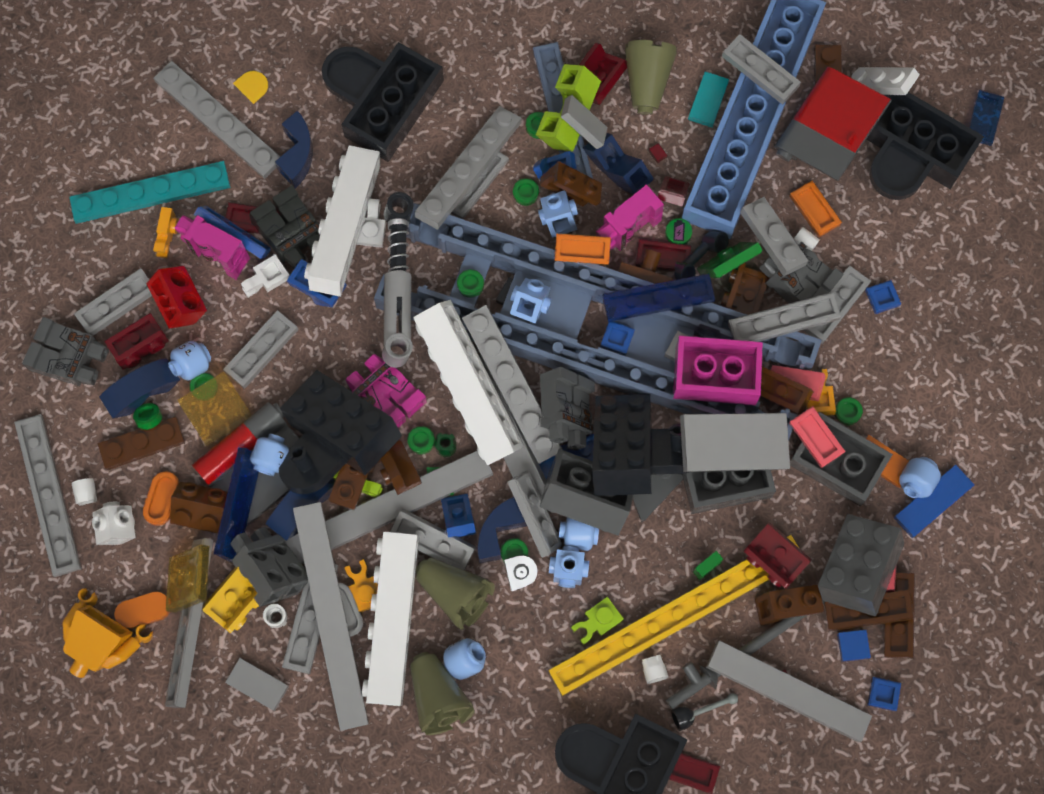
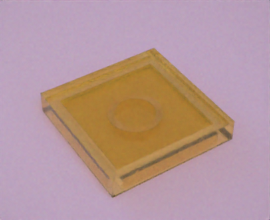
M225 372L220 373L177 400L206 446L236 429L251 416L250 411Z
M201 544L169 558L166 611L176 613L206 601L210 546Z

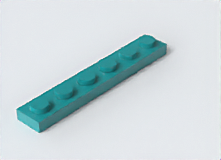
M224 161L78 194L69 198L74 221L78 224L231 187L226 164Z

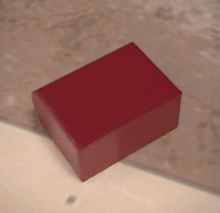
M659 143L649 148V153L657 163L668 157Z

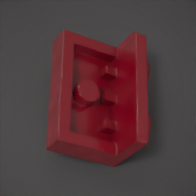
M595 43L579 64L580 66H585L601 80L593 103L597 105L602 103L627 69L625 59L605 53L602 45L599 43Z
M149 313L104 342L116 362L124 370L137 366L142 361V358L148 354H155L161 351L169 340L152 314Z
M770 522L743 550L747 554L746 559L753 566L763 568L768 573V579L778 587L783 586L785 589L812 561L810 557Z

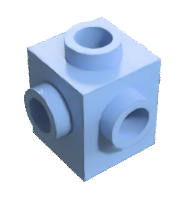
M565 190L540 198L542 209L538 210L542 225L547 224L552 238L556 237V234H566L577 230L574 215L578 214L574 199L569 200Z
M525 278L520 286L516 285L512 292L510 300L514 302L510 314L536 323L541 313L546 314L550 307L552 299L548 295L551 287L544 285L543 282L537 279Z
M563 546V550L557 549L556 557L550 556L549 573L554 574L553 582L559 583L558 586L565 588H575V585H581L582 577L588 578L589 561L584 560L585 552H579V548L572 546ZM565 561L574 562V568L566 569L564 566Z

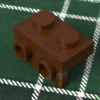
M560 161L540 178V186L554 193L565 190L568 199H574L575 203L582 207L588 202L595 206L601 202L602 183Z
M745 262L739 266V269L735 268L732 270L729 283H732L733 287L731 293L725 291L720 306L749 315L759 311L767 287L765 283L769 277L762 272L745 267Z
M398 440L378 461L384 467L380 472L386 485L392 483L397 495L422 483L402 441Z
M180 482L171 496L170 523L223 535L227 527L228 506L232 500L233 493L218 488L196 485L191 482Z

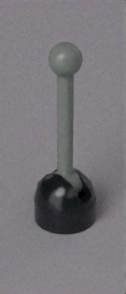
M730 693L727 698L694 711L686 706L672 709L671 715L678 731L688 729L693 725L695 716L728 703L736 704L738 696L735 693Z

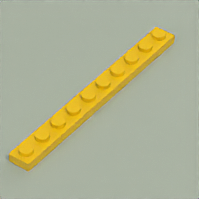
M792 535L788 536L787 538L798 547ZM745 560L548 670L559 692L564 696L769 581L768 573L763 568H756L748 560Z

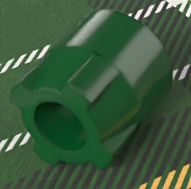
M439 433L436 436L435 450L437 454L441 457L452 456L457 450L454 435ZM443 439H448L451 443L448 447H442L440 442Z

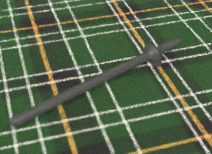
M806 616L782 619L738 650L751 655ZM692 662L685 664L682 669L691 683L666 700L668 706L674 709L708 684L717 689L718 677L721 675L704 666H700V670L703 673L700 676Z

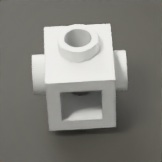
M113 501L104 503L103 508L92 512V526L95 530L96 545H120L135 538V519L131 506L120 505V502Z

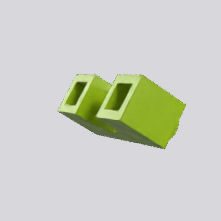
M564 64L555 88L562 95L563 106L565 99L573 95L582 105L590 110L601 80L585 66ZM563 106L560 113L545 111L536 136L552 149L573 152L580 134L561 118Z

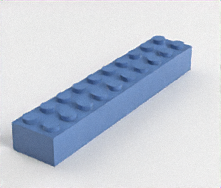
M771 0L753 45L797 78L826 2L821 0ZM742 72L737 80L682 215V219L710 232H725L729 239L733 235L741 215L740 211L746 203L786 105V102L782 105Z

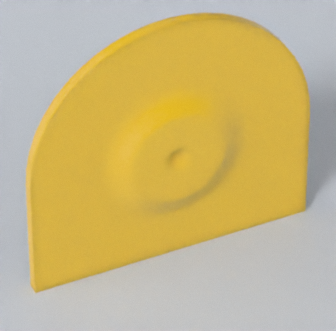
M257 71L246 72L233 83L253 104L264 96L268 90L267 78Z

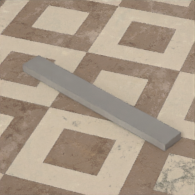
M475 451L421 476L422 483L404 493L397 495L395 489L357 506L355 510L350 509L325 521L331 550L396 521L402 509L413 513L449 496L453 492L456 493L492 476L493 472L490 466L486 464L485 460L481 459L478 451ZM297 534L289 540H285L283 544H286L299 562L304 564L300 539Z
M318 502L293 508L340 731L368 725L369 722L322 504Z

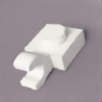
M369 198L367 218L364 219L357 245L383 248L386 220L379 219L381 209L379 199Z
M275 254L253 267L256 275L241 283L242 290L248 298L257 293L263 286L269 292L286 282L290 275Z

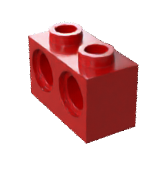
M185 266L158 269L146 283L169 329L194 325L207 312L204 302Z

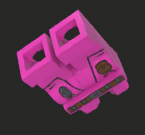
M645 185L614 211V214L609 212L604 216V224L596 231V236L611 237L610 251L615 247L621 251L626 247V243L634 238L635 232L649 222L654 227L661 222L664 204Z
M183 215L175 226V230L181 234V240L188 245L192 254L200 257L202 254L208 261L221 263L226 274L237 280L250 260L241 240L206 223L198 215L194 221Z
M373 354L364 363L365 367L372 373L369 377L364 379L355 371L346 378V383L353 393L391 416L398 428L406 422L405 415L409 419L427 403L426 396L419 389L417 390L397 368L390 367L376 354Z

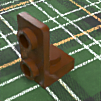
M346 463L339 470L329 501L333 504L355 510L368 474H373L375 466L365 476Z
M818 585L770 591L755 598L760 626L773 624L786 618L824 612Z

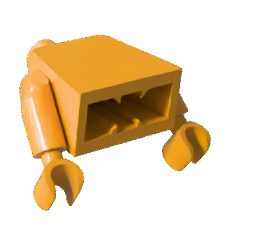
M86 588L78 592L79 603H74L62 622L63 640L65 641L63 651L75 659L69 671L79 678H84L89 669L97 672L103 668L111 669L121 664L140 648V643H148L153 638V631L147 637L139 635L146 627L145 624L139 625L136 629V636L134 638L131 637L132 631L92 607L98 600L95 592L90 599L84 600L88 592Z

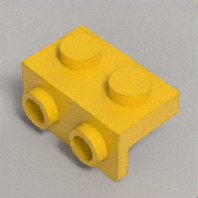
M235 567L203 604L202 610L229 633H232L234 629L237 631L244 625L249 611L259 606L254 599L258 593L249 579L241 574L239 567Z

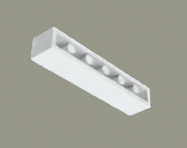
M349 145L346 155L341 156L339 170L341 172L339 176H335L332 186L334 194L332 198L328 197L325 211L327 216L326 219H321L320 238L319 241H314L313 260L312 263H307L304 277L308 279L310 291L341 297L368 209L369 198L371 199L379 173L380 151Z
M451 300L440 302L414 316L416 330L424 338L428 346V354L436 362L441 372L440 378L444 385L449 388L453 396V404L461 412L465 420V428L473 436L481 459L485 460L486 464L489 465L523 448L524 445Z
M383 532V538H378L376 553L381 555L380 566H375L374 583H378L377 594H372L371 611H375L374 623H369L368 639L372 640V650L366 652L365 668H370L369 680L364 679L362 696L367 697L366 703L393 706L403 705L419 543L418 535Z

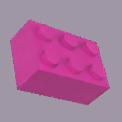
M679 336L675 354L673 399L756 405L761 395L763 342Z

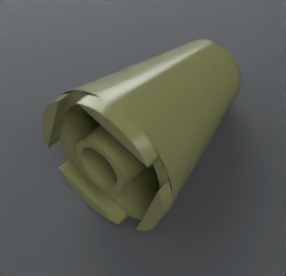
M653 40L629 41L628 45L626 44L625 55L632 107L637 109L638 114L652 115L653 111L659 109L677 54V47L675 45L661 42V46L653 44Z
M435 558L424 559L416 568V580L455 626L461 630H464V624L470 627L480 618L488 606V603L485 601L487 595L493 596L495 585L490 580Z
M429 652L416 655L413 658L414 661L410 664L419 727L422 733L425 732L426 735L441 734L453 729L450 724L460 720L461 724L469 720L475 713L473 704L435 654H429Z

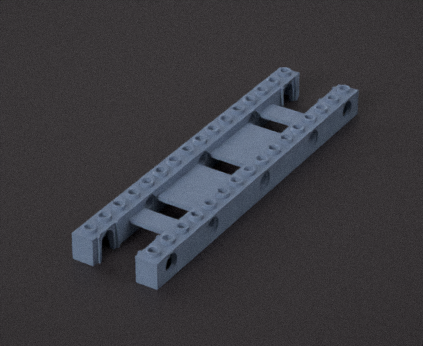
M413 203L411 223L406 230L409 234L406 235V238L411 239L413 243L418 241L441 249L442 253L445 254L450 252L462 256L464 260L450 296L429 290L426 285H423V287L419 286L417 293L411 292L412 321H415L414 316L432 306L451 300L470 340L474 341L462 318L478 310L475 308L479 295L474 298H467L461 295L457 288V279L463 271L472 269L478 271L485 281L489 268L492 266L515 274L501 312L492 314L513 355L553 369L563 367L577 375L594 381L596 384L629 395L650 394L652 403L684 414L765 413L758 409L760 402H757L756 405L673 399L675 362L664 356L677 331L690 337L696 335L703 338L733 340L728 321L746 316V314L597 264L555 261V250L452 215H449L437 230L415 218V211L420 205ZM384 274L374 297L376 308L383 311ZM525 278L537 279L543 282L544 285L551 287L548 295L552 299L550 307L546 314L541 313L536 323L510 314L514 302L510 300L515 286H520ZM591 300L616 308L612 321L635 329L626 356L600 347L597 350L578 343L577 338ZM793 332L760 341L763 342L762 358L765 359V362L770 360L790 368L810 371L814 365L822 340L800 332ZM786 337L793 338V339H796V340H798V341L790 340V339H788V338H786ZM786 408L785 410L781 409L780 413L787 414L789 441L793 429L789 422L796 418L797 414L791 413L790 409Z

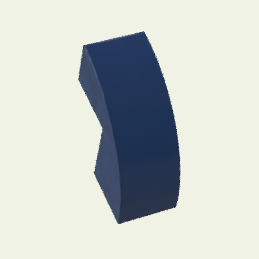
M298 111L282 123L284 133L295 145L275 161L278 172L295 189L308 174L313 158V145L305 120Z
M606 133L604 145L598 149L589 142L583 147V150L593 163L617 186L631 195H634L654 180L642 159L624 154L612 134Z
M167 358L151 362L130 372L112 384L99 396L112 419L133 414L149 396L167 393L180 381L178 376L176 377L172 374Z
M332 478L323 488L310 494H297L289 491L273 511L266 525L286 541L298 534L293 508L325 502L330 497L335 480Z
M514 497L497 506L484 522L478 541L480 564L501 560L497 532L527 526Z

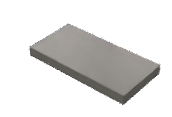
M786 413L684 414L680 416L683 472L790 469Z

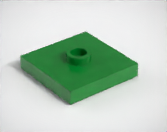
M739 242L733 247L720 251L716 257L696 269L703 277L720 278L762 253L761 251L763 250L758 242Z

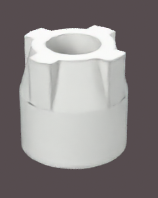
M804 227L794 238L797 245L802 241L808 246L806 249L811 251L820 240Z
M93 478L80 479L71 483L76 504L81 506L97 502Z
M271 604L266 607L263 618L271 628L284 627L287 624V612L282 606ZM274 613H280L282 615V618L279 622L275 623L272 621V615Z
M661 655L642 660L647 684L659 682L669 677Z

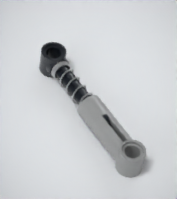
M395 192L390 195L384 210V219L390 230V235L388 236L390 246L387 249L390 254V258L387 260L390 269L384 274V348L382 357L387 365L394 368L405 365L413 349L411 341L412 276L409 272H406V269L409 268L406 266V258L409 257L406 254V246L409 245L406 243V235L409 232L406 230L411 223L414 204L412 198L403 192ZM393 207H401L405 212L398 213L394 211ZM397 313H399V333H396ZM398 346L402 348L404 353L397 355L392 352L391 347Z

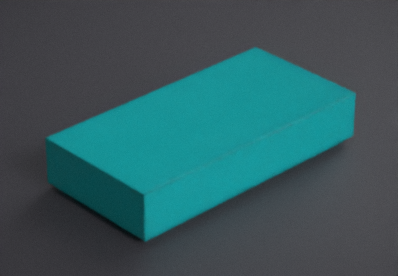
M705 71L688 120L713 128L729 79Z

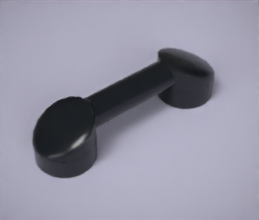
M711 231L705 234L701 244L685 260L676 262L674 275L677 283L690 285L696 276L694 265L708 251L719 253L726 249L729 244L728 235L720 231Z

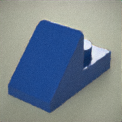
M301 259L287 279L288 284L310 296L314 304L333 307L340 296L310 291L308 279L304 277L308 262Z
M468 493L441 499L448 538L476 534Z

